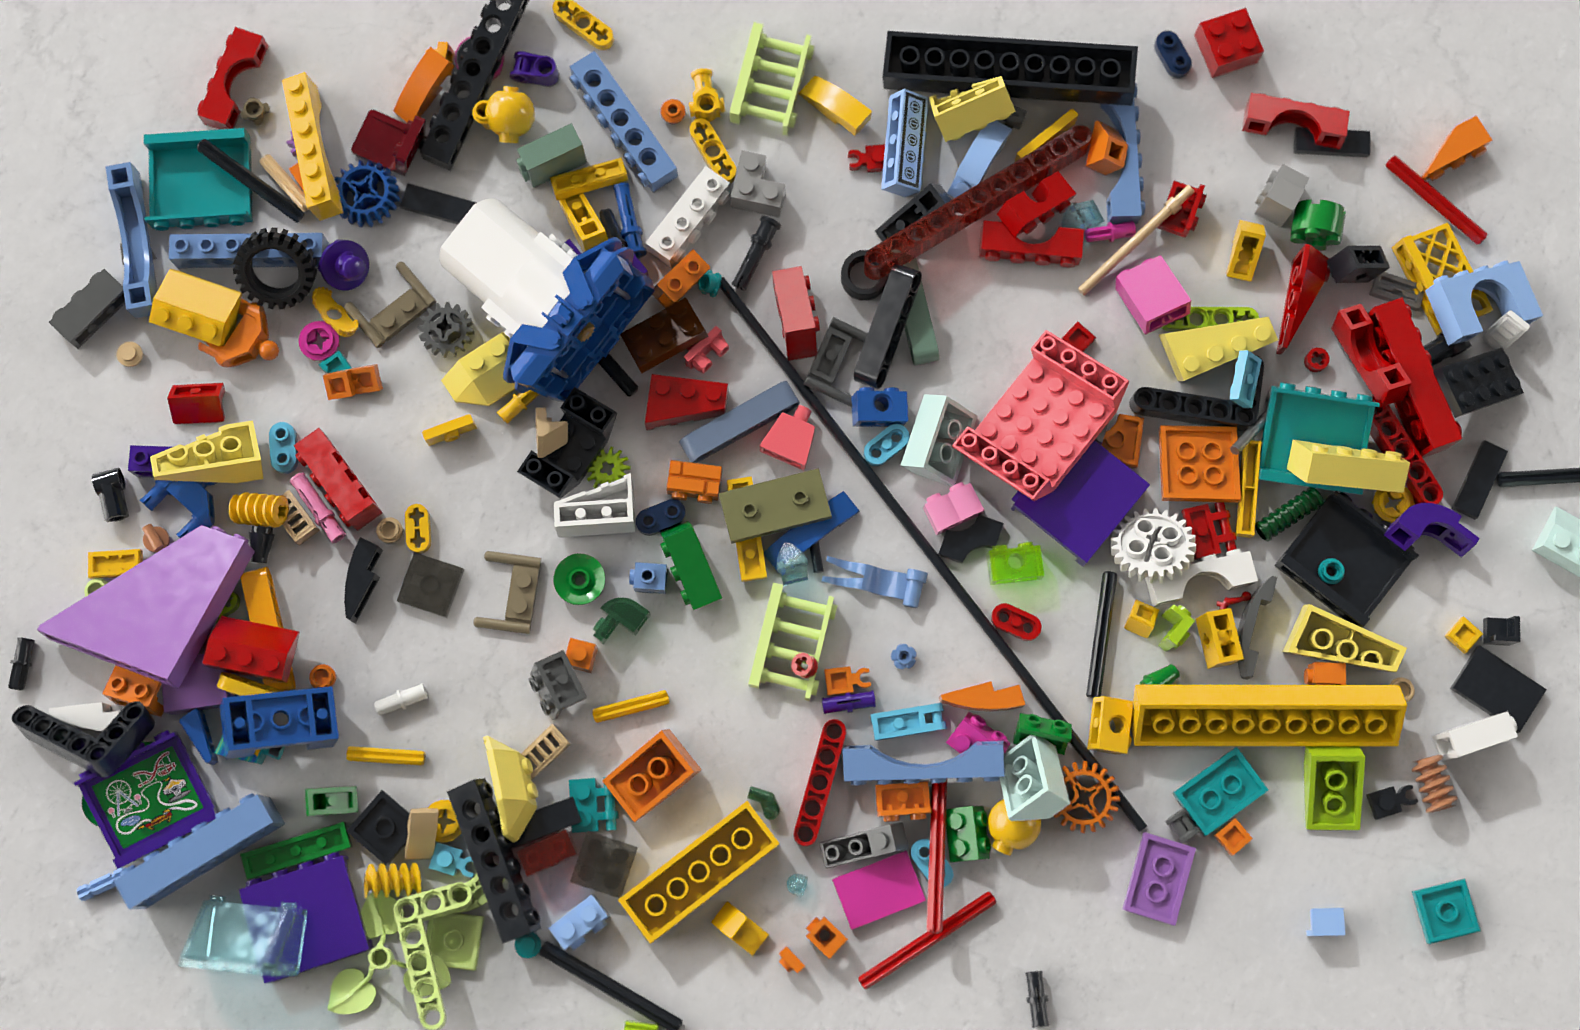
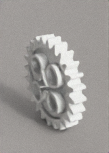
M1146 508L1143 511V515L1134 511L1133 519L1125 516L1124 523L1120 522L1117 525V529L1113 530L1111 556H1114L1115 564H1120L1121 572L1129 569L1128 577L1131 578L1137 574L1139 582L1144 577H1148L1150 584L1154 578L1163 583V577L1165 576L1172 581L1174 573L1182 576L1183 568L1189 569L1190 562L1194 561L1196 544L1195 535H1192V527H1185V519L1177 522L1178 514L1168 517V510H1165L1162 515L1158 514L1157 508L1154 509L1153 514H1149ZM1158 529H1161L1158 533V540L1154 543L1155 534ZM1153 547L1149 562H1145L1149 556V549Z

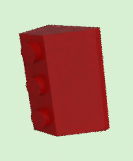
M221 616L208 639L202 664L213 669L288 683L300 632Z

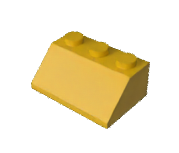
M169 269L153 298L149 322L217 346H222L226 344L235 330L243 293L175 269Z

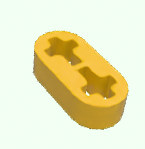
M413 504L405 511L406 544L416 554L425 553L431 547L430 514L421 504ZM416 510H419L424 515V517L419 519V526H416V521L411 518L412 515H415ZM417 531H420V537L425 540V542L421 543L420 548H417L412 543V541L417 539Z

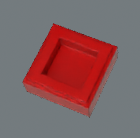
M1077 321L1061 339L1084 353L1097 337Z

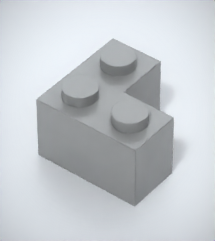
M742 150L731 193V207L780 218L785 197V184L763 179L766 169V155Z
M1282 164L1278 172L1273 170L1266 182V186L1255 204L1259 205L1255 214L1282 227L1297 206L1305 191L1304 187L1309 177Z

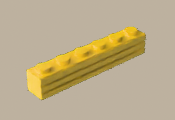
M1251 440L1242 450L1240 468L1241 500L1237 507L1235 532L1237 537L1252 538L1255 535L1262 441Z

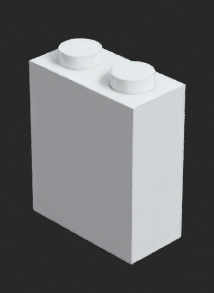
M1507 711L1433 735L1432 738L1438 754L1443 755L1441 760L1443 761L1518 737L1516 733L1517 724Z

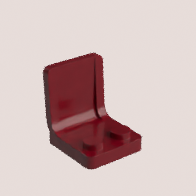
M372 109L368 112L351 147V152L353 155L364 160L373 161L374 164L381 163L384 168H389L390 171L405 177L420 142L426 134V119L416 115L413 121L408 120L406 124Z

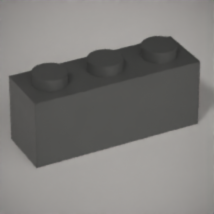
M103 269L101 272L95 273L82 290L75 292L71 297V301L64 308L58 309L48 323L67 341L79 349L125 304L123 286Z

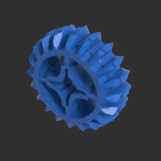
M361 160L358 161L357 167L349 163L350 170L341 169L340 172L343 177H335L334 179L338 184L336 186L339 190L343 213L340 214L341 218H348V222L352 225L357 221L359 227H363L365 222L368 223L369 227H373V221L375 220L382 224L383 220L381 217L390 218L389 210L397 209L393 202L400 201L399 195L396 194L400 192L399 186L396 185V177L391 176L389 168L383 169L384 167L381 163L374 166L371 160L367 162L366 166H364ZM378 181H381L385 186L383 197L377 192ZM348 191H351L355 196L352 207L347 203Z

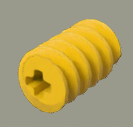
M243 492L241 495H233L229 503V516L236 524L276 528L284 524L289 513L288 500L283 495L276 496L274 494Z
M391 863L388 871L384 864H379L377 871L373 864L368 865L364 876L365 898H367L369 890H372L374 898H378L380 890H383L385 898L389 897L391 890H394L396 898L400 896L402 890H405L407 897L411 896L413 889L416 890L417 894L421 893V871L417 863H412L410 870H408L406 863H402L399 870H397L395 863Z

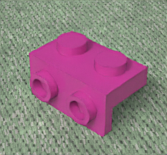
M971 712L967 713L946 741L949 746L960 754L978 741H1003L1004 754L1011 744L1002 732L993 730L981 716Z

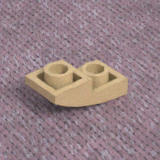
M438 808L410 810L407 824L408 837L405 847V860L432 858L437 833Z

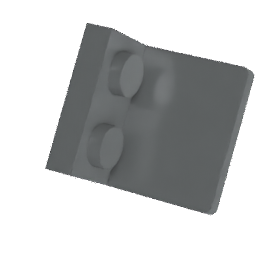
M564 650L534 663L530 673L531 677L528 680L532 690L539 692L542 699L540 706L546 716L550 715L551 719L555 720L558 718L561 710L586 699L587 696Z

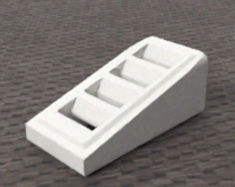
M1510 310L1490 326L1482 336V340L1494 350L1503 348L1505 351L1530 328V325Z

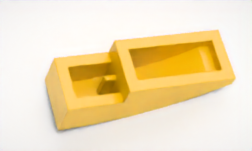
M816 75L799 92L803 99L835 125L839 123L854 136L871 120L872 111L836 85Z

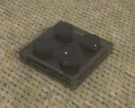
M414 552L396 601L447 618L464 569Z
M586 831L570 882L621 898L638 847Z

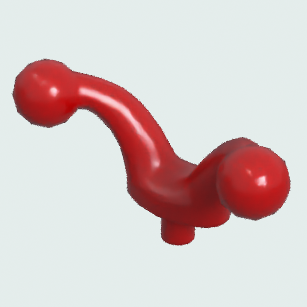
M1245 591L1240 597H1225L1223 602L1217 601L1216 606H1219L1220 610L1228 609L1229 605L1249 601L1252 596L1250 592Z

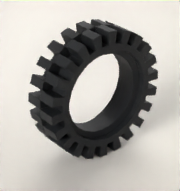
M272 227L270 232H267L266 228L261 229L259 234L256 231L253 232L249 238L247 237L243 241L234 259L233 274H237L235 278L236 284H242L240 291L243 294L246 291L249 292L247 298L250 301L255 297L259 299L257 305L261 307L266 302L268 303V309H274L275 305H278L280 310L285 309L287 304L291 308L295 306L297 301L301 303L305 296L309 294L316 279L317 268L315 267L317 261L316 258L312 259L313 250L311 248L306 249L308 243L305 240L301 243L297 241L299 235L294 233L292 237L288 236L289 230L283 229L281 233H278L277 228ZM266 249H276L288 254L297 265V281L285 288H274L264 284L254 273L252 267L253 257Z

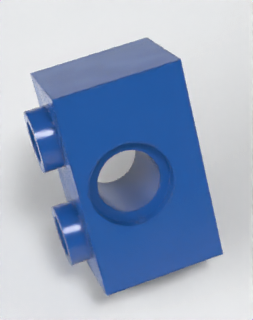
M872 387L859 388V391H856L851 397L853 427H889L892 424L904 426L908 422L907 391H899V388L895 387L885 388L884 391H874ZM881 402L884 405L885 411L877 410L874 403Z

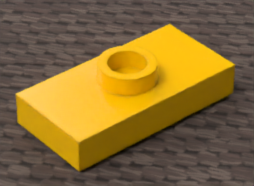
M467 414L426 429L422 434L426 443L431 446L444 440L445 442L455 441L460 438L461 434L477 429L471 414Z
M143 550L88 552V578H117L143 562Z

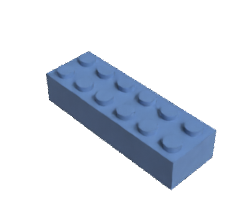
M251 793L240 799V805L232 810L229 807L218 812L215 815L216 819L209 824L203 822L192 828V834L185 838L180 836L167 844L169 848L161 853L159 851L150 853L143 858L145 862L137 867L132 865L119 873L121 877L113 882L128 909H147L284 826L285 822L272 799L268 796Z

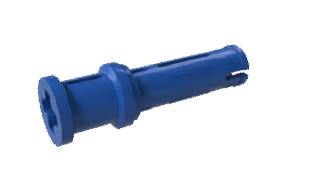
M619 183L613 189L623 228L621 236L627 241L628 247L633 250L634 255L639 259L647 255V249L643 247L641 238L643 231L640 226H637L629 189L630 186L628 183Z

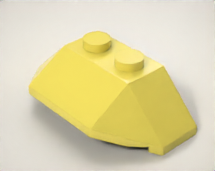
M504 332L459 359L441 381L455 402L490 406L515 390V383H507L503 379L510 338Z
M485 736L483 740L502 833L510 841L516 842L537 809L536 798L538 797V791L530 773H533L532 764L529 758L524 757L518 751L490 736Z

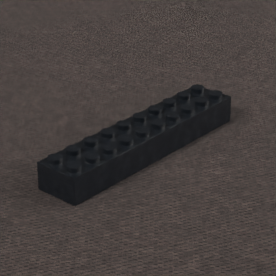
M887 31L882 75L883 86L886 90L906 89L917 92L950 94L951 90L958 89L959 93L971 90L972 84L1002 76L1010 98L1132 106L1138 46Z

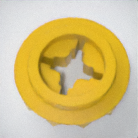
M1406 487L1403 493L1377 490L1372 501L1375 509L1374 513L1378 514L1382 521H1387L1391 524L1409 507L1414 505L1413 496ZM1388 497H1390L1391 500L1401 499V501H1399L1396 505L1397 510H1395L1393 507L1385 508V506L1389 502Z
M450 800L436 801L427 809L438 808V818H443L445 810H447V818L455 821V824L446 825V829L442 833V824L437 823L435 841L441 843L453 841L462 832Z

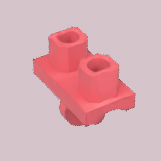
M717 326L708 333L709 337L687 348L689 352L683 358L686 361L685 364L690 369L694 367L704 374L712 366V361L706 356L711 350L719 357L729 350V345L723 338L722 331Z

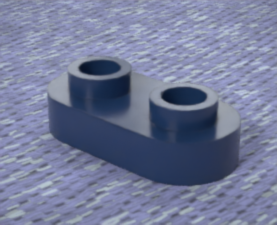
M1163 31L1158 34L1154 42V49L1167 73L1174 78L1185 77L1191 69L1192 60L1180 38L1172 31ZM1164 40H1170L1172 44L1168 45ZM1176 61H1182L1183 65H1178Z
M666 500L640 511L636 517V526L644 535H655L681 524L686 516L685 507L679 500ZM676 508L677 514L671 516L668 514V510ZM647 517H651L653 519V523L651 525H645L644 519Z

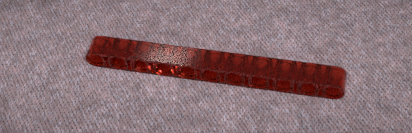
M1084 125L1074 126L869 249L864 258L865 276L872 280H879L890 274L895 264L904 265L1004 205L1010 198L1022 191L1029 190L1040 183L1041 180L1085 156L1092 139L1091 130ZM976 200H979V201H982L983 203H976L975 201H976ZM954 213H961L962 215H961V216H958V215H955ZM934 225H940L942 228H936ZM918 237V238H921L922 240L916 241V240H914V239H912V238ZM892 250H899V251H901V252H900V253H894V252H892ZM877 262L881 265L874 266L870 263Z

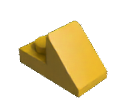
M728 901L711 921L714 926L752 956L769 935Z

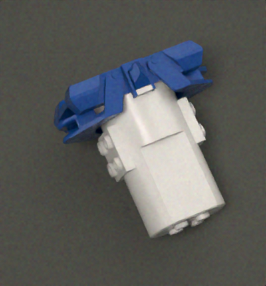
M494 198L485 199L474 204L440 249L439 259L441 266L484 302L481 308L488 313L486 318L497 327L500 326L506 330L504 333L510 338L503 379L507 383H515V389L518 393L532 390L558 402H564L574 387L578 389L601 358L609 354L620 340V334L655 291L652 279L632 266L633 250L629 247L622 248V242L617 237L610 238L578 255L570 246L553 234L547 237L542 232L538 233L502 202Z

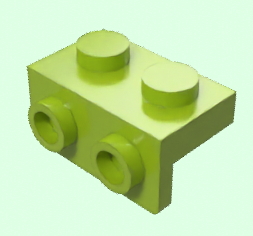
M1172 605L1161 615L1173 625L1158 645L1166 652L1171 648L1177 649L1179 646H1182L1191 635L1188 629L1195 620L1190 617L1192 614L1189 610L1181 605L1178 607Z

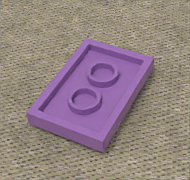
M1143 832L1122 910L1175 926L1196 848Z

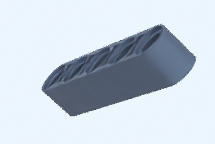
M787 381L780 382L687 434L679 443L690 462L698 463L779 418L781 413L793 410L800 402Z

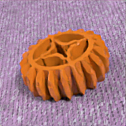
M1083 761V769H1078L1077 763L1073 762L1072 767L1074 771L1070 772L1066 766L1062 769L1066 774L1063 777L1066 784L1069 781L1075 795L1069 801L1070 804L1055 814L1054 818L1063 815L1062 826H1065L1068 820L1071 821V831H1074L1076 824L1081 825V833H1085V825H1090L1091 831L1096 832L1094 823L1098 822L1100 827L1104 828L1106 827L1102 820L1104 817L1109 821L1113 820V816L1108 813L1109 809L1114 812L1118 811V807L1111 805L1112 801H1120V796H1112V792L1118 791L1119 787L1117 785L1109 786V783L1113 782L1115 778L1113 776L1107 779L1103 777L1107 773L1106 768H1103L1100 773L1096 772L1098 768L1097 763H1094L1092 770L1087 769V761ZM1089 775L1100 782L1091 787H1084L1075 776ZM1076 785L1080 790H1085V792L1086 790L1089 792L1093 791L1089 796V803L1092 809L1088 804H1083V802L1082 804L1077 802L1072 805L1079 798ZM1105 788L1106 803L1099 813L1093 803L1094 796ZM1077 807H1084L1092 815V818H1077L1071 815L1069 811Z

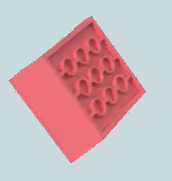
M1047 330L1031 348L1033 355L1031 362L975 430L967 426L952 445L954 449L1033 501L1054 492L1114 417L1129 384L1128 379Z

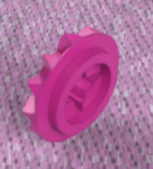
M314 321L302 329L298 340L299 347L308 358L314 361L325 360L340 347V336L325 321ZM317 332L323 339H326L322 344V350L317 344H313V342L317 341Z

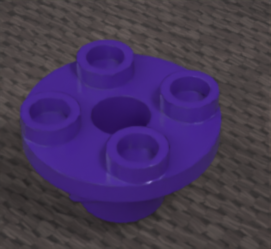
M338 239L327 246L322 253L318 263V270L329 286L338 290L348 291L357 288L366 279L369 272V258L365 249L358 243L351 240Z

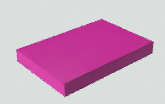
M906 850L832 879L851 930L926 901Z

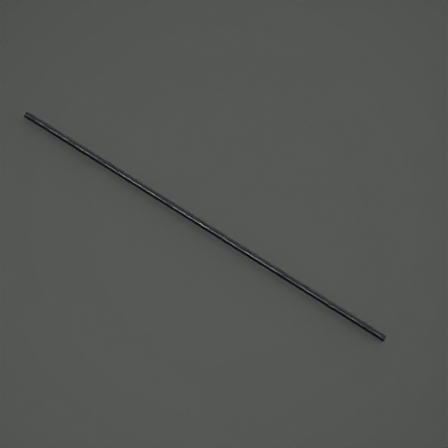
M722 277L720 289L1051 719L1062 720L1068 723L812 390L804 385L805 381L728 281ZM1072 729L1070 743L1082 759L1087 761L1088 767L1091 770L1092 765L1097 763L1098 768L1096 772L1100 773L1103 769L1092 753L1087 750L1086 745ZM1106 773L1103 777L1107 779L1109 775ZM1114 782L1109 783V786H1116V784ZM1120 790L1112 792V796H1120V801L1116 803L1139 832L1147 827L1146 823Z

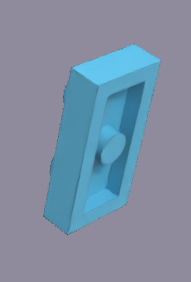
M1248 350L1239 351L1238 361L1235 364L1233 385L1230 388V400L1243 408H1252L1262 361V359Z

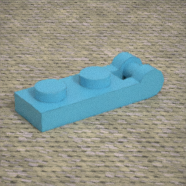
M943 703L871 714L874 740L878 741L946 730V721H943L942 711H944ZM931 713L933 723L926 724L924 714Z

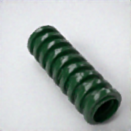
M1308 487L1307 491H1302L1300 495H1296L1294 500L1290 499L1287 501V504L1281 505V509L1277 508L1274 510V513H1269L1268 517H1263L1261 521H1257L1255 529L1258 535L1263 540L1269 542L1272 540V537L1278 536V532H1284L1285 528L1288 529L1291 527V524H1296L1298 519L1302 520L1304 515L1308 516L1311 511L1317 510V506L1321 507L1324 505L1323 497L1316 488Z

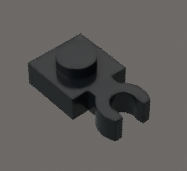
M1413 785L1402 786L1397 793L1394 786L1366 794L1374 819L1377 820L1403 812L1400 804L1406 806L1416 804L1418 799L1408 800L1405 796L1407 790L1413 789Z

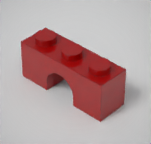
M1057 171L1041 180L1031 193L1037 202L1031 200L1022 191L1007 200L996 215L1014 237L1023 232L1027 235L1038 226V223L1042 222V224H1045L1055 216V213L1059 212L1062 214L1072 206L1071 200L1077 193L1060 172Z

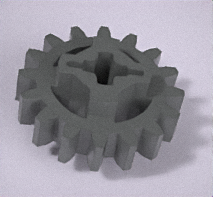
M446 302L443 308H441L439 303H436V310L434 311L427 308L428 317H420L424 325H418L419 331L423 332L419 335L421 341H426L424 343L426 350L432 348L431 352L435 356L441 351L443 358L447 357L448 352H451L454 357L457 356V349L465 352L464 343H472L468 335L475 333L473 328L470 327L473 325V321L471 318H467L468 312L466 310L461 311L458 304L451 308L449 302ZM453 316L457 317L462 322V325L455 323ZM449 325L450 329H447L444 336L442 331L446 330V326ZM430 335L438 337L440 343L434 342Z

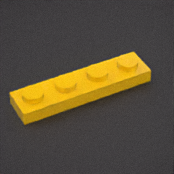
M752 476L727 480L728 491L753 485ZM761 537L737 542L736 548L741 582L767 579Z

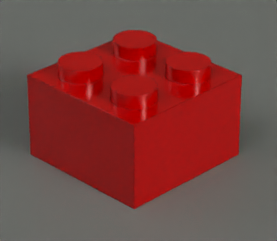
M1246 8L1200 22L1194 34L1212 78L1257 64L1264 53Z

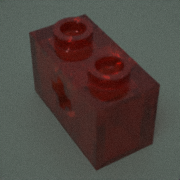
M565 829L517 851L526 876L532 877L578 856L579 852L570 831Z

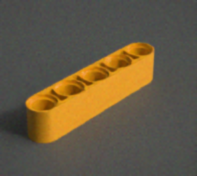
M263 567L243 572L240 578L250 622L283 628L269 568ZM292 667L288 683L263 679L265 685L282 691L296 689Z

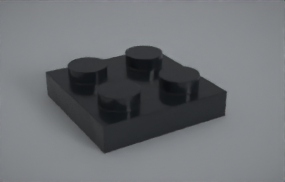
M381 790L346 831L384 865L388 866L406 845L408 837L407 824L410 813L384 790Z

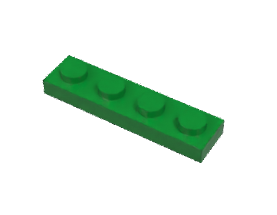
M340 822L240 854L246 879L252 880L332 853L353 848L349 833L346 831V822Z

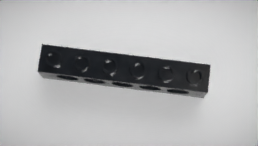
M485 778L471 780L447 791L502 943L516 940L541 929L539 913L533 908L530 900V889L523 881L520 873V862L514 857L511 849L512 841L503 836L498 807L495 806L492 798L493 790L491 785ZM476 803L480 805L479 815L475 812ZM485 828L490 832L488 840L484 836ZM494 853L499 856L498 865L494 863ZM504 878L508 881V890H505L503 887ZM513 903L518 908L517 916L512 912Z

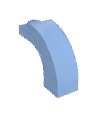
M993 121L981 129L960 164L947 194L969 206L988 169L1002 151L1013 129L998 121Z

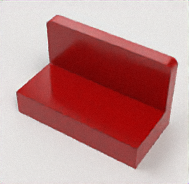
M224 383L172 385L167 400L173 423L224 422L225 415L222 406V399L225 394Z

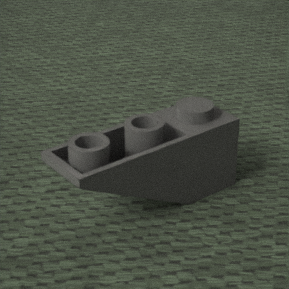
M903 822L820 842L826 868L909 848Z

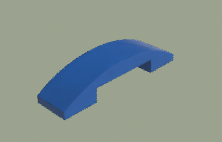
M844 491L828 501L832 519L792 528L763 552L778 574L838 526L840 527L860 512Z

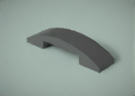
M1272 576L1263 582L1253 593L1243 611L1237 632L1244 657L1243 660L1237 662L1242 679L1248 680L1254 675L1259 652L1251 650L1249 647L1260 604L1266 606L1272 602L1278 577Z

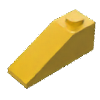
M584 193L558 200L583 253L608 240L604 227Z

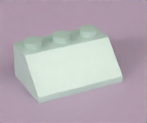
M924 394L901 466L916 475L954 486L965 455L954 449L952 445L967 426L974 429L978 416L948 396Z
M1556 506L1532 551L1580 577V519Z
M1029 735L1004 754L1005 775L999 778L1009 820L1050 819L1070 804L1055 745L1043 737Z

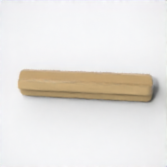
M267 154L261 158L260 164L300 210L307 212L309 209L307 208L304 192L271 155Z

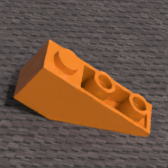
M1477 115L1455 126L1448 134L1421 176L1424 180L1430 178L1434 181L1445 174L1444 170L1450 167L1454 170L1462 166L1468 157L1472 156L1475 159L1487 151L1486 146L1492 141V138Z

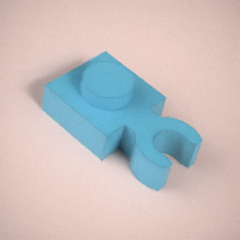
M436 843L428 868L455 876L457 869H459L466 877L475 876V873L467 870V864L472 862L471 857L461 858L464 850Z

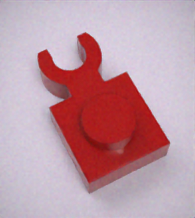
M885 144L865 146V153H861L858 150L848 151V158L854 157L858 159L857 163L849 164V170L857 171L862 166H866L867 173L882 172Z

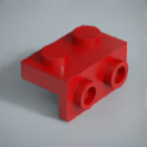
M1174 180L1167 200L1171 197L1174 198L1187 185ZM1200 184L1198 188L1192 187L1195 192L1181 205L1182 208L1175 215L1171 214L1157 229L1186 238L1190 230L1194 232L1199 217L1195 216L1197 209H1202L1207 196L1203 194L1205 185Z

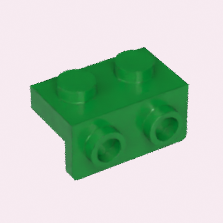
M1020 713L1013 737V744L1017 745L1029 735L1043 737L1055 745L1057 754L1065 755L1067 745L1072 739V724L1062 720L1042 718L1035 714Z
M984 806L946 809V831L950 863L990 858L991 842L987 837L986 826L988 824V816L984 811Z

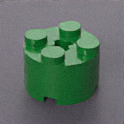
M1312 199L1299 201L1294 209L1290 241L1296 244L1312 245L1318 251L1326 250L1327 246L1340 245L1346 216L1344 207L1328 200H1320V204H1311Z

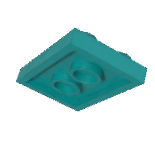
M1235 747L1172 792L1180 805L1185 808L1186 813L1196 827L1200 829L1201 834L1207 836L1266 793L1268 788L1240 750Z

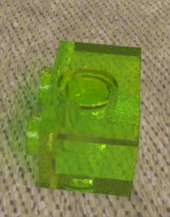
M1024 542L1017 544V548H1008L1007 545L993 546L992 550H989L986 554L990 585L1041 580L1044 577L1040 545L1033 546V542ZM1017 557L1021 562V567L1017 569L1012 568L1008 563V558Z

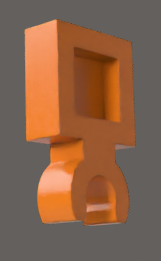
M850 666L824 669L827 696L853 693V685L863 689L869 688L871 682L863 683L860 680L861 674L870 672L869 668H861L852 674Z

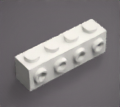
M705 166L646 241L647 251L670 268L675 262L678 264L684 258L687 246L690 243L694 244L700 237L702 227L705 224L709 225L716 216L715 211L719 205L724 206L731 196L730 182Z

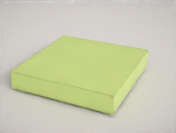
M452 913L429 920L426 935L430 951L441 957L448 968L476 971L484 916Z

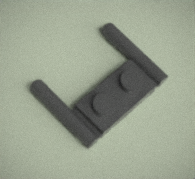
M833 317L804 385L852 407V396L831 387L852 337L865 343L868 333Z

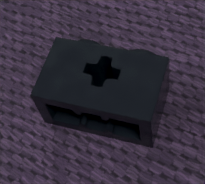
M1347 246L1327 260L1330 274L1335 283H1369L1390 268L1381 246Z

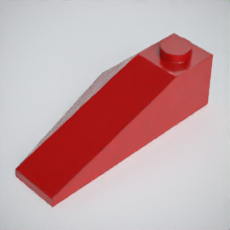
M1305 244L1292 260L1276 354L1279 355L1288 348L1324 282L1328 281L1330 276V268L1327 267V260L1329 258L1309 244Z

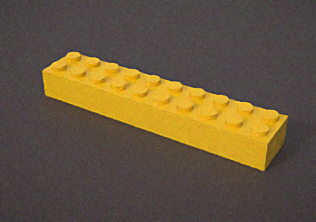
M1135 685L1132 708L1133 721L1130 728L1134 746H1398L1407 703L1399 685Z

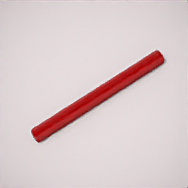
M947 778L946 782L932 783L931 791L932 813L930 819L927 932L934 934L942 932Z
M991 892L984 893L945 919L942 932L937 934L924 933L859 976L860 984L864 989L872 987L997 903L995 897Z

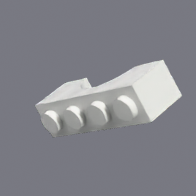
M1241 549L1228 551L1224 557L1217 558L1216 554L1202 557L1201 562L1193 564L1190 562L1189 569L1183 568L1182 576L1174 573L1172 581L1165 576L1163 577V583L1154 578L1150 584L1148 577H1145L1153 607L1178 602L1183 598L1187 582L1196 576L1215 578L1227 590L1253 585L1258 581L1250 551L1242 552Z

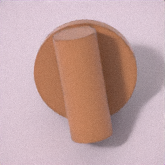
M152 524L142 528L145 533L143 544L149 551L159 552L169 545L170 536L164 528L153 527Z

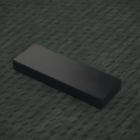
M1296 127L1294 129V153L1368 158L1370 155V131L1347 130V136L1341 149L1316 145L1314 137L1307 127Z
M407 183L400 207L407 211L458 225L477 202Z
M1486 440L1481 442L1452 509L1474 520L1479 517L1508 453L1507 450Z

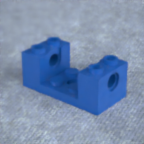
M333 686L225 697L220 705L225 760L252 757L255 750L306 744L307 750L334 747L339 739ZM276 713H284L288 717V723L284 726H278L274 723L273 716Z

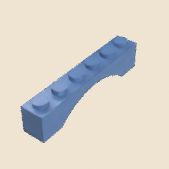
M1135 83L1134 98L1137 97V83ZM1134 98L1132 106L1100 104V108L1109 116L1116 129L1128 144L1125 164L1119 181L1106 200L1107 222L1112 224L1130 221L1138 224L1141 216L1145 215V201L1141 200L1140 192H1143L1144 180L1143 177H1139V168L1142 167V154L1138 153L1137 149L1141 138L1140 130L1136 129V121L1139 119V108L1135 106Z
M131 162L105 166L108 188L122 240L124 256L123 291L126 310L135 318L150 316L153 298L157 292L148 224L145 221L146 211L140 172Z
M978 741L954 758L930 764H916L896 760L880 752L872 745H846L843 748L844 781H851V785H865L869 780H877V784L882 785L892 784L893 780H904L905 784H915L920 782L919 779H930L931 783L946 782V778H957V782H971L976 777H983V781L988 782L999 781V777H1004L1005 775L1003 741Z

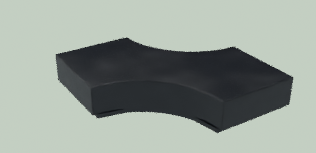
M979 515L975 523L965 530H946L938 555L962 564L966 556L975 549L982 547L995 548L1004 523Z

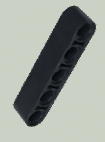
M895 264L892 267L855 367L854 381L875 389H880L883 386L921 283V271L900 264Z

